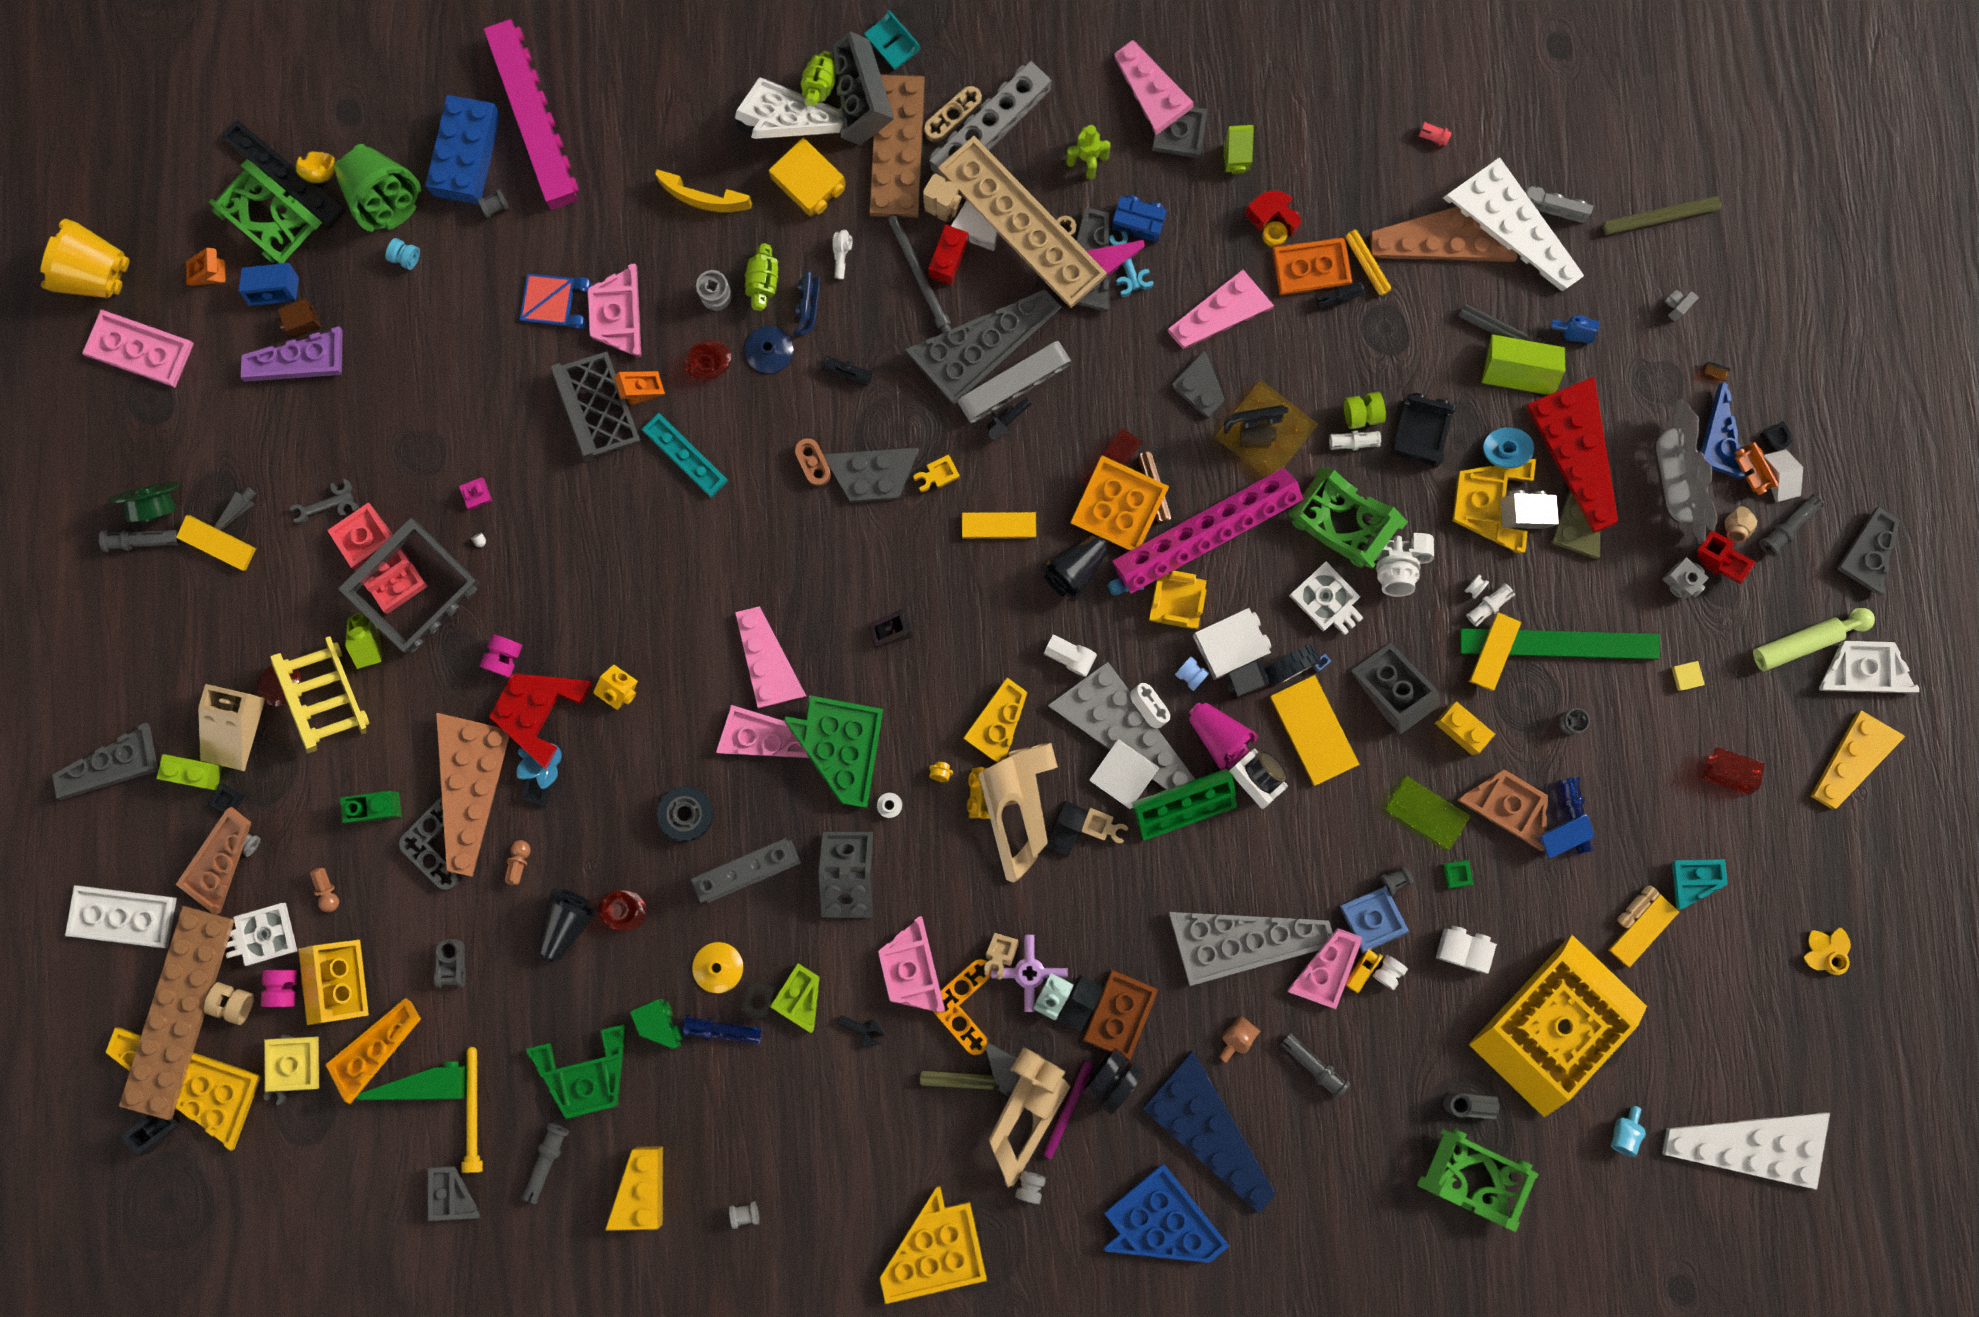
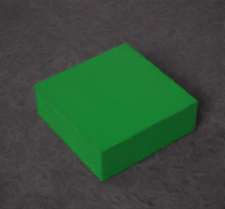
M1469 860L1442 864L1447 889L1473 885Z

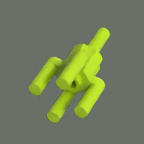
M1094 125L1084 127L1078 137L1077 145L1071 146L1067 150L1066 164L1072 167L1076 163V157H1080L1087 164V179L1092 180L1096 175V159L1099 157L1101 160L1106 161L1109 158L1110 142L1107 140L1100 141V134L1096 131Z

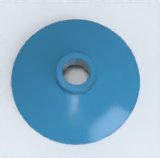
M1500 428L1487 436L1483 450L1486 458L1492 464L1501 468H1517L1526 464L1531 459L1534 452V444L1530 436L1522 430Z

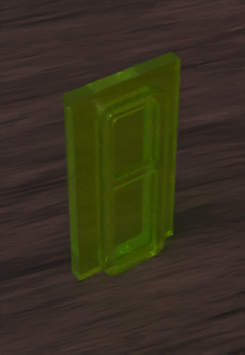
M1407 775L1385 808V810L1448 850L1451 849L1470 818V815Z

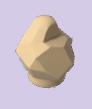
M1738 507L1725 519L1726 536L1729 540L1743 543L1755 531L1758 521L1748 508Z

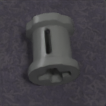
M500 189L496 190L495 194L484 199L482 197L477 198L486 218H490L491 214L499 210L509 209L508 203Z
M1404 864L1389 875H1381V880L1391 896L1396 894V890L1408 884L1410 886L1414 884V879Z

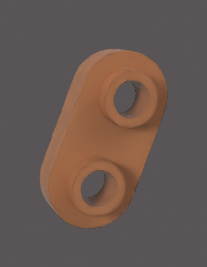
M812 439L799 441L796 445L795 453L808 481L814 486L825 485L830 480L831 471L819 445ZM811 449L813 453L811 456H805L804 451ZM816 471L823 472V476L820 478H816L814 474Z

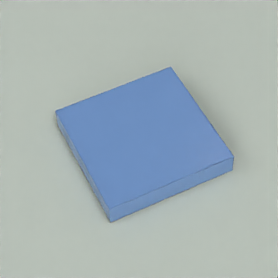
M1386 886L1340 906V910L1351 932L1362 937L1359 946L1362 953L1409 933Z

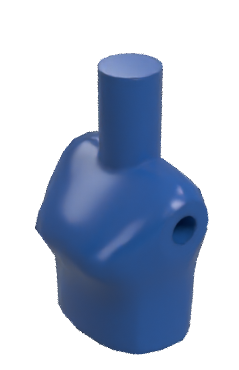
M1584 315L1573 316L1568 322L1552 319L1550 329L1563 331L1564 338L1568 341L1592 344L1599 328V321L1589 319Z

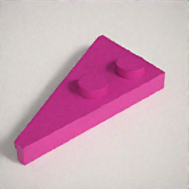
M1144 240L1088 250L1086 252L1109 276L1122 263L1137 255L1145 245Z

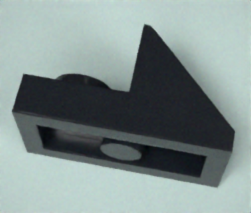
M1066 801L1045 847L1069 857L1089 811Z
M1081 975L1058 1021L1081 1033L1092 1010L1094 1011L1104 987Z

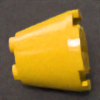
M63 219L59 223L60 232L55 237H50L43 256L40 272L45 274V281H42L41 287L57 293L109 298L112 294L118 295L123 283L120 281L122 271L125 272L127 270L129 258L125 257L124 252L79 223Z

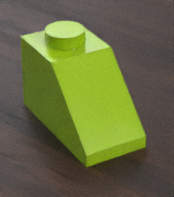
M1253 125L1228 127L1223 144L1225 172L1243 174L1250 170L1253 157Z

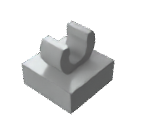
M1675 290L1665 300L1670 307L1674 308L1668 316L1676 322L1699 297L1692 291L1684 297L1681 292Z

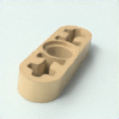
M973 86L964 88L933 115L925 124L927 139L934 143L941 142L978 110L982 103L980 90ZM968 95L969 97L975 96L974 103L972 101H969L967 104H965L967 102ZM951 109H956L960 112V116L956 120H951L947 117V112ZM940 118H943L944 124L940 127V133L934 132L932 134L931 127L938 128L942 124V119Z

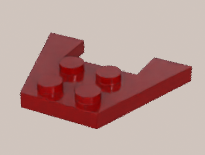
M512 674L489 717L543 769L547 770L558 748L537 738V735L559 696L581 705L592 686V682Z

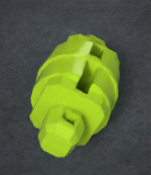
M823 51L819 56H813L803 71L800 84L805 104L813 107L818 101H825L834 87L837 74L831 52Z
M765 243L759 245L756 255L749 259L745 273V294L751 297L752 308L757 311L765 309L767 300L775 295L777 282L779 281L778 260L772 258L771 246Z

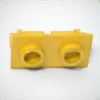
M984 767L972 768V772L969 775L968 783L971 787L970 798L967 802L969 818L990 819L979 778V773L987 769Z

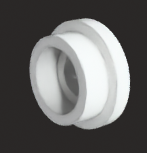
M885 793L878 799L877 809L882 816L893 818L901 812L902 801L894 793ZM889 800L894 802V808L891 810L885 808V803Z

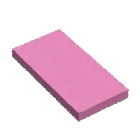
M100 310L82 354L175 388L194 343Z

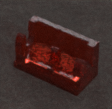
M1717 747L1714 749L1713 756H1708L1702 779L1750 795L1760 789L1765 763Z

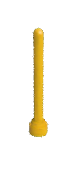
M475 1047L467 1049V1156H464V1161L461 1162V1173L483 1171V1161L480 1160V1155H477V1050Z

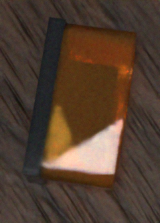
M1709 361L1705 364L1704 375L1718 381H1727L1731 368Z

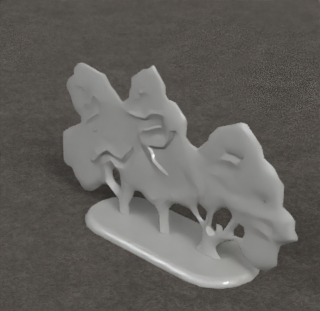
M1677 399L1676 411L1672 416L1675 428L1664 431L1658 437L1656 452L1669 514L1679 522H1692V531L1698 543L1702 544L1706 540V525L1709 530L1714 532L1717 523L1714 502L1708 494V486L1712 480V466L1705 460L1701 451L1698 453L1696 449L1699 434V417L1687 402L1683 403L1681 399Z

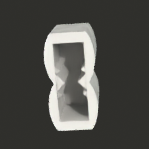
M1453 925L1451 929H1443L1436 954L1437 959L1480 973L1489 974L1497 945L1490 942L1491 937L1478 933L1473 937L1466 934V929Z

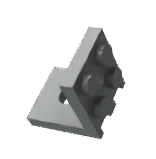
M823 832L819 865L822 918H872L871 864L873 832ZM845 851L852 852L850 854H842ZM842 894H849V895H851V897H849V898H844V897H842V896H840V895H842Z

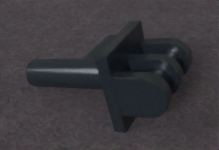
M1025 397L1014 407L1011 405L1007 406L1005 409L1006 414L1001 418L993 411L991 413L993 420L986 427L989 437L996 440L1004 433L1010 437L1012 434L1007 425L1032 405L1030 400Z

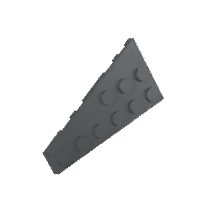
M1045 289L990 314L953 328L941 335L925 340L920 344L911 346L904 351L945 397L955 405L962 396L976 386L1062 307Z

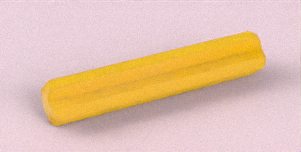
M1353 230L1349 232L1345 237L1346 241L1380 296L1385 295L1391 290V286L1358 231Z

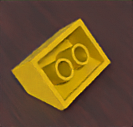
M360 940L314 945L298 949L307 1025L369 1015Z

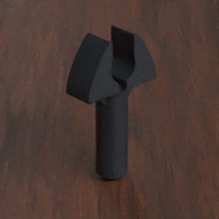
M843 1015L838 1020V1025L862 1035L864 1040L861 1044L862 1046H877L881 1044V1042L872 1040L867 1033L868 1031H877L885 1035L881 1025L874 1019L871 1024L866 1026Z

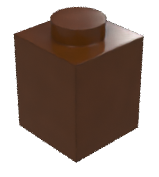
M306 299L278 309L281 317L278 318L280 328L293 338L321 328L314 306Z

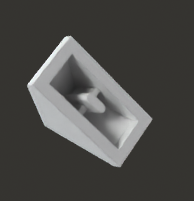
M1787 450L1764 455L1765 461L1775 473V479L1779 486L1771 488L1775 502L1800 497L1803 466Z

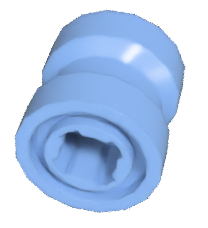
M1190 657L1177 671L1175 676L1180 680H1185L1188 683V687L1194 691L1210 672L1205 668H1200L1197 665V661Z

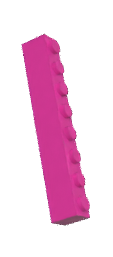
M510 19L484 28L548 206L553 210L578 201L576 192L579 191L575 178H570L568 170L571 169L567 156H562L560 149L564 147L559 134L554 135L552 127L556 126L551 112L546 113L544 106L548 105L543 90L539 91L536 84H539L540 80L536 70H531L529 63L533 61L528 48L523 49L521 44L525 39L520 26L515 28Z

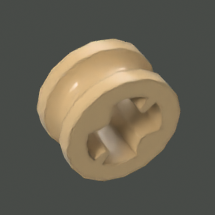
M1070 216L1058 218L1057 222L1060 225H1070L1069 234L1074 237L1076 233L1075 220Z

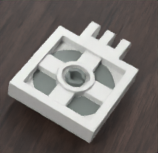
M1327 561L1289 595L1323 632L1333 624L1343 635H1346L1349 631L1343 625L1344 622L1352 629L1356 624L1350 618L1351 616L1358 622L1363 619L1361 614L1352 606L1360 596Z
M280 903L233 917L236 929L231 931L230 937H232L233 941L228 942L226 948L234 947L235 951L225 953L226 959L243 955L245 966H250L298 952L286 903Z

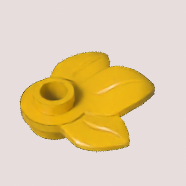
M1839 927L1829 937L1820 931L1812 930L1808 937L1809 947L1812 951L1804 956L1806 963L1815 970H1826L1833 975L1845 973L1849 968L1850 962L1847 954L1851 948L1847 933ZM1834 957L1838 960V965L1836 967L1832 965V959Z

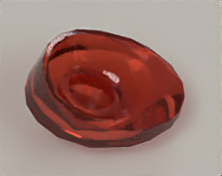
M707 340L696 344L690 349L685 361L687 372L697 380L707 381L717 378L729 367L731 362L730 350L723 343L714 340Z
M271 665L258 680V697L265 698L264 704L269 706L287 705L273 665ZM298 669L293 670V673L289 674L292 683H301L300 671Z
M613 890L606 893L598 905L599 917L603 923L613 929L622 931L638 928L644 922L647 914L646 905L642 898L626 890Z

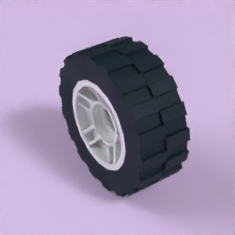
M1310 643L1276 661L1264 670L1271 686L1276 687L1321 662V659Z

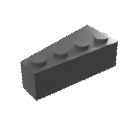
M849 31L833 44L835 72L839 75L837 95L841 96L842 108L839 109V118L843 120L844 127L841 129V138L862 145L894 120V116L869 39Z

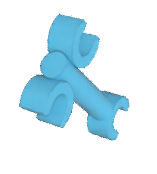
M1125 231L1121 232L1123 239L1121 242H1116L1113 235H1110V246L1127 243V233ZM1130 258L1122 263L1127 277L1118 278L1116 285L1125 284L1128 288L1121 291V297H1127L1132 291L1140 288L1148 290L1153 287V281L1146 283L1142 280V277L1149 275L1148 269L1141 270L1137 276Z

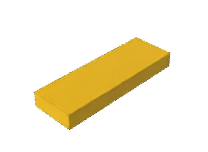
M1036 512L962 513V539L1036 538Z
M186 515L176 538L242 571L247 570L256 548L190 515Z
M1499 612L1496 614L1469 682L1490 691L1495 690L1521 625L1520 621Z
M1659 895L1608 950L1626 967H1631L1676 917L1679 911L1662 895Z

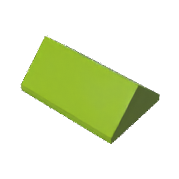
M1492 334L1481 383L1551 395L1557 391L1565 373V348Z

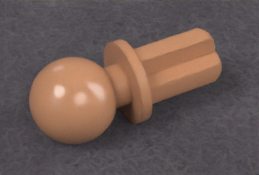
M515 841L510 847L512 857L507 859V864L509 865L505 876V882L509 885H518L523 868L527 867V862L524 859L529 856L531 849L526 841Z
M316 868L310 872L316 889L314 894L316 896L321 895L318 900L319 908L323 912L331 913L338 908L339 899L334 893H331L335 887L330 884L325 868Z

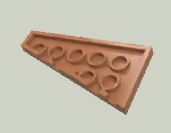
M1458 206L1375 230L1370 235V253L1373 258L1515 262L1517 260V252L1513 249H1507L1480 228V224L1471 216L1466 217L1462 214Z
M436 713L447 871L473 877L510 737L500 727Z

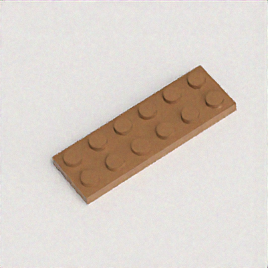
M881 75L894 120L874 135L870 215L885 217L897 215V217L919 218L925 76Z

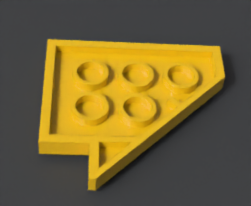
M936 1186L880 1277L885 1304L987 1281L970 1202L945 1207L941 1187Z

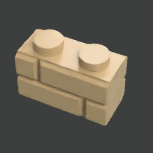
M938 174L932 175L923 191L925 211L933 216L937 215L939 219L948 223L952 217L956 218L962 208L960 204L962 197L959 196L958 185L949 180L946 182L945 178Z

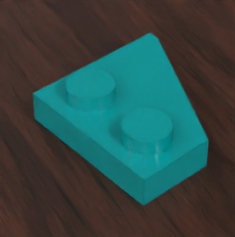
M1725 859L1675 860L1672 862L1677 910H1682L1728 885Z

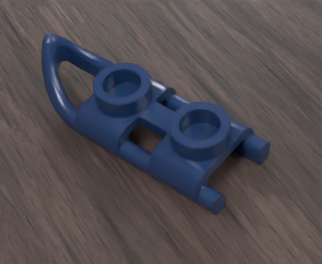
M806 271L805 276L798 283V289L803 294V299L796 305V314L801 318L793 332L794 336L809 333L816 322L820 277H815L814 282H812V271ZM810 297H812V305H809ZM806 320H810L808 326L804 328Z

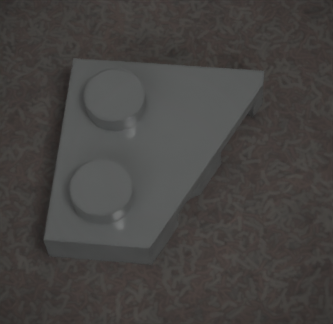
M1204 351L1172 384V388L1207 419L1225 400L1207 353Z
M456 1166L428 1168V1221L480 1217V1212Z

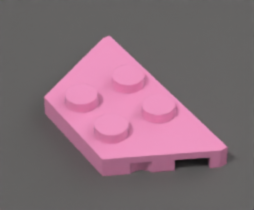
M631 264L623 272L617 275L613 274L606 278L604 282L597 283L588 288L590 336L592 339L636 357H641L636 264Z
M920 916L907 929L902 930L895 936L893 941L887 943L878 951L890 1002L944 1013L945 1008L923 918Z

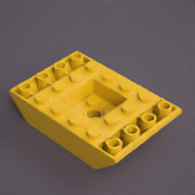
M1570 935L1468 1045L1543 1117H1546L1568 1102L1638 1027L1647 1006L1573 935ZM1562 1019H1566L1570 1023V1030L1566 1034H1562L1558 1030V1023Z

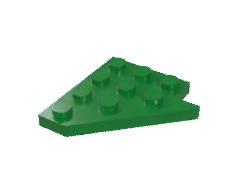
M809 696L805 720L784 717L783 721L841 804L867 808L883 709Z

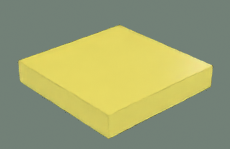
M319 1037L264 1040L265 1092L319 1088Z

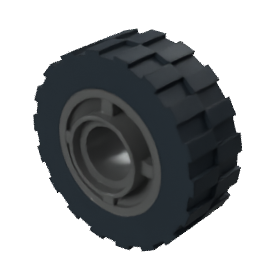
M679 786L669 790L666 795H663L661 802L658 803V812H656L657 822L661 826L662 831L677 841H692L703 836L711 827V822L714 818V809L709 797L698 788L690 786ZM684 806L689 807L692 811V816L687 821H683L679 817V811Z

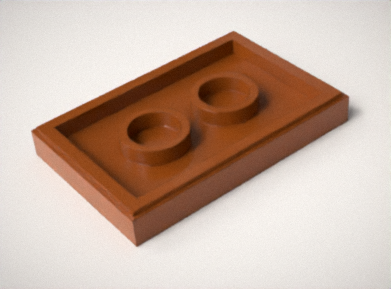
M1111 970L1083 1041L1108 1052L1116 1048L1130 1061L1159 989Z

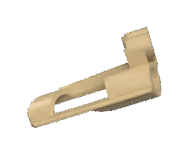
M1051 742L1011 751L1008 753L1009 758L979 773L1006 880L1016 882L1028 871L1037 859L1038 854L1048 844L1035 774L1058 767ZM1019 804L1029 840L1021 851L1012 858L1001 815L1003 807Z
M1024 1047L1011 1068L1012 1072L1019 1074L1021 1077L989 1138L1008 1188L1017 1182L1021 1171L1025 1168L1070 1089L1068 1083L1062 1078L1065 1071ZM1026 1108L1033 1113V1129L1016 1159L1007 1137L1023 1109Z

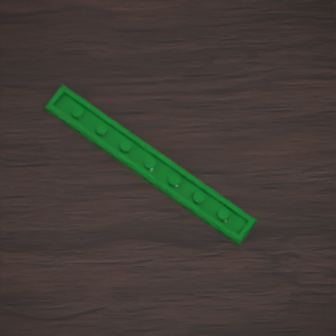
M1460 629L1459 654L1480 655L1490 629ZM1518 630L1508 656L1660 659L1659 634Z

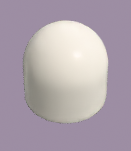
M482 533L471 538L476 547L480 548L486 544V539Z

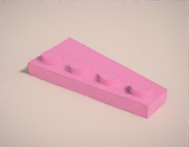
M1134 40L1114 54L1120 70L1127 83L1130 84L1135 98L1143 108V112L1147 120L1150 121L1155 135H1158L1194 107L1193 101Z
M1242 270L1171 326L1168 332L1184 350L1210 338L1218 332L1230 329L1242 321L1254 318L1264 311L1267 312L1273 309L1274 305L1247 273Z
M731 705L716 753L809 758L784 721Z

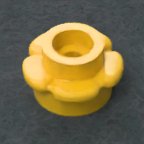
M936 762L935 765H930L929 777L935 781L948 782L950 776L953 775V771L949 770L950 765L947 763Z

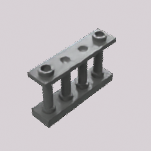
M785 838L696 876L691 881L700 903L704 901L711 903L801 864L792 840L788 841Z

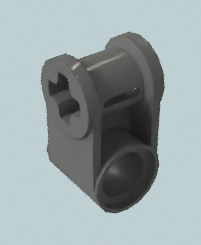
M459 939L444 940L436 948L435 986L441 988L443 985H457V987L463 988L466 978L464 944ZM448 944L453 945L455 948V955L453 957H449L446 954Z

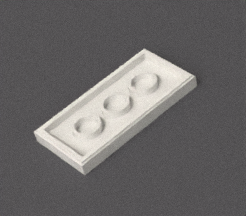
M74 885L65 936L168 948L177 898Z

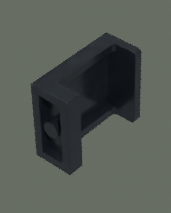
M1421 393L1408 394L1403 401L1390 455L1438 467L1444 459L1445 453L1443 449L1451 417L1455 412L1456 406L1450 405L1449 401L1443 399H1436V401L1427 399L1426 395Z

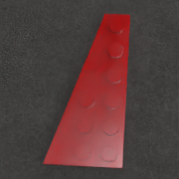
M1594 376L1531 402L1526 407L1593 534L1614 526L1618 522Z

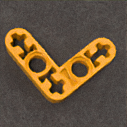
M978 959L971 963L941 990L942 1000L949 996L945 991L950 989L953 996L959 999V1001L954 1003L952 999L948 1002L947 1006L949 1009L944 1013L933 1011L963 1047L973 1055H979L986 1050L987 1038L959 1005L990 978L991 970L988 976L983 978V976L979 975L974 979L978 982L974 987L971 980L964 976L966 972H969L970 976L976 972L974 967L976 964L980 966L986 964L987 961L983 959ZM959 980H964L969 985V991L964 995H959L954 990L955 983ZM961 1016L965 1018L967 1026L964 1030L956 1031L952 1027V1020L955 1017ZM971 1026L975 1029V1031L971 1032L972 1036L976 1039L982 1038L980 1043L981 1049L976 1047L971 1049V1040L968 1037L965 1040L960 1037L967 1033Z

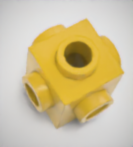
M613 665L600 676L593 693L618 710L624 703L628 705L636 695L634 689L638 681L616 665Z

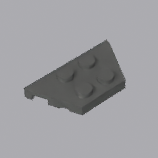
M918 448L835 453L824 454V458L850 503L900 499L919 450Z

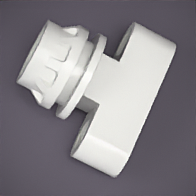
M1413 533L1411 542L1402 541L1401 536H1395L1394 541L1389 540L1376 558V560H1379L1376 564L1377 579L1382 584L1384 594L1393 597H1403L1415 591V583L1419 580L1420 564L1429 563L1434 560V538L1432 535ZM1370 536L1366 537L1368 539V547L1374 540ZM1362 544V550L1365 552L1368 547Z

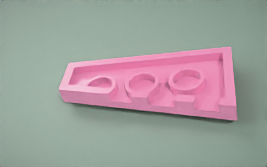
M760 606L735 612L758 709L806 698L807 696Z

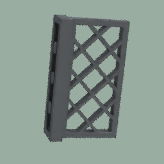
M608 352L562 366L560 363L551 366L554 382L584 463L594 460L593 457L640 442L625 399L620 398L614 379L616 374ZM605 360L607 369L604 375L591 370L595 362ZM578 368L585 372L580 383L570 378L569 370ZM588 374L601 379L596 390L583 385ZM604 381L614 385L615 391L612 397L599 392ZM581 389L593 394L588 405L578 401L577 395ZM597 396L609 401L604 412L591 407ZM612 404L622 407L624 412L620 420L607 414ZM581 407L586 409L584 414L582 412ZM589 411L602 416L597 427L586 423L585 418ZM625 417L627 419L628 424L623 422ZM605 418L617 423L613 434L600 429ZM620 426L630 429L633 438L622 440L616 437ZM597 433L610 438L607 446L596 449L594 439Z

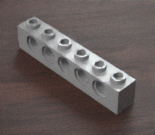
M1032 61L1026 66L1022 65L1014 74V78L1009 83L1004 82L993 99L988 98L976 115L972 114L967 118L964 127L959 132L955 131L949 136L948 143L942 149L939 147L930 156V169L935 174L945 178L938 171V167L952 153H955L967 142L966 139L971 136L977 137L989 151L1051 90L1052 80ZM1024 87L1028 89V92L1020 93L1017 89ZM1002 104H1009L1012 107L1004 110L1000 106ZM986 120L995 122L992 126H986L983 123Z

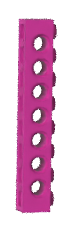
M1283 467L1113 560L1112 562L1118 577L1130 593L1141 589L1170 573L1172 570L1174 571L1302 501L1303 497L1298 482Z

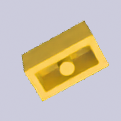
M1457 701L1450 704L1434 723L1472 756L1480 753L1495 735L1494 732Z

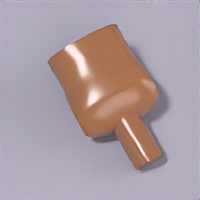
M1239 1015L1235 1022L1223 1033L1222 1038L1227 1046L1218 1057L1227 1063L1235 1051L1245 1054L1261 1031Z

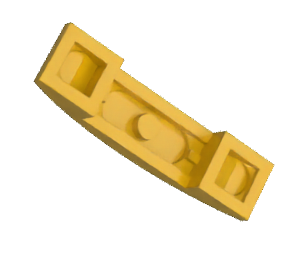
M656 170L655 174L659 183L670 194L686 204L714 212H738L751 209L752 202L749 195L726 189L724 198L683 187L680 176Z

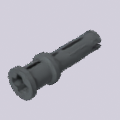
M1812 494L1784 523L1775 525L1773 532L1767 538H1762L1759 541L1762 550L1768 555L1776 557L1780 553L1779 549L1794 539V533L1825 505L1823 499L1816 502L1820 496Z
M123 529L121 532L101 530L99 534V545L103 552H109L110 549L130 551L133 547L177 546L181 544V540L176 538L179 532L178 529L132 532L129 529Z
M1289 1033L1288 1037L1286 1036L1280 1043L1284 1049L1316 1077L1315 1080L1318 1085L1322 1084L1333 1094L1332 1098L1335 1100L1350 1086L1351 1083L1349 1081H1344L1334 1072L1332 1066H1326L1292 1033Z
M547 1124L546 1128L548 1131L545 1139L538 1146L540 1155L521 1197L526 1202H528L530 1194L533 1192L530 1203L537 1204L553 1160L557 1159L561 1154L559 1149L564 1137L568 1136L569 1130L560 1125Z

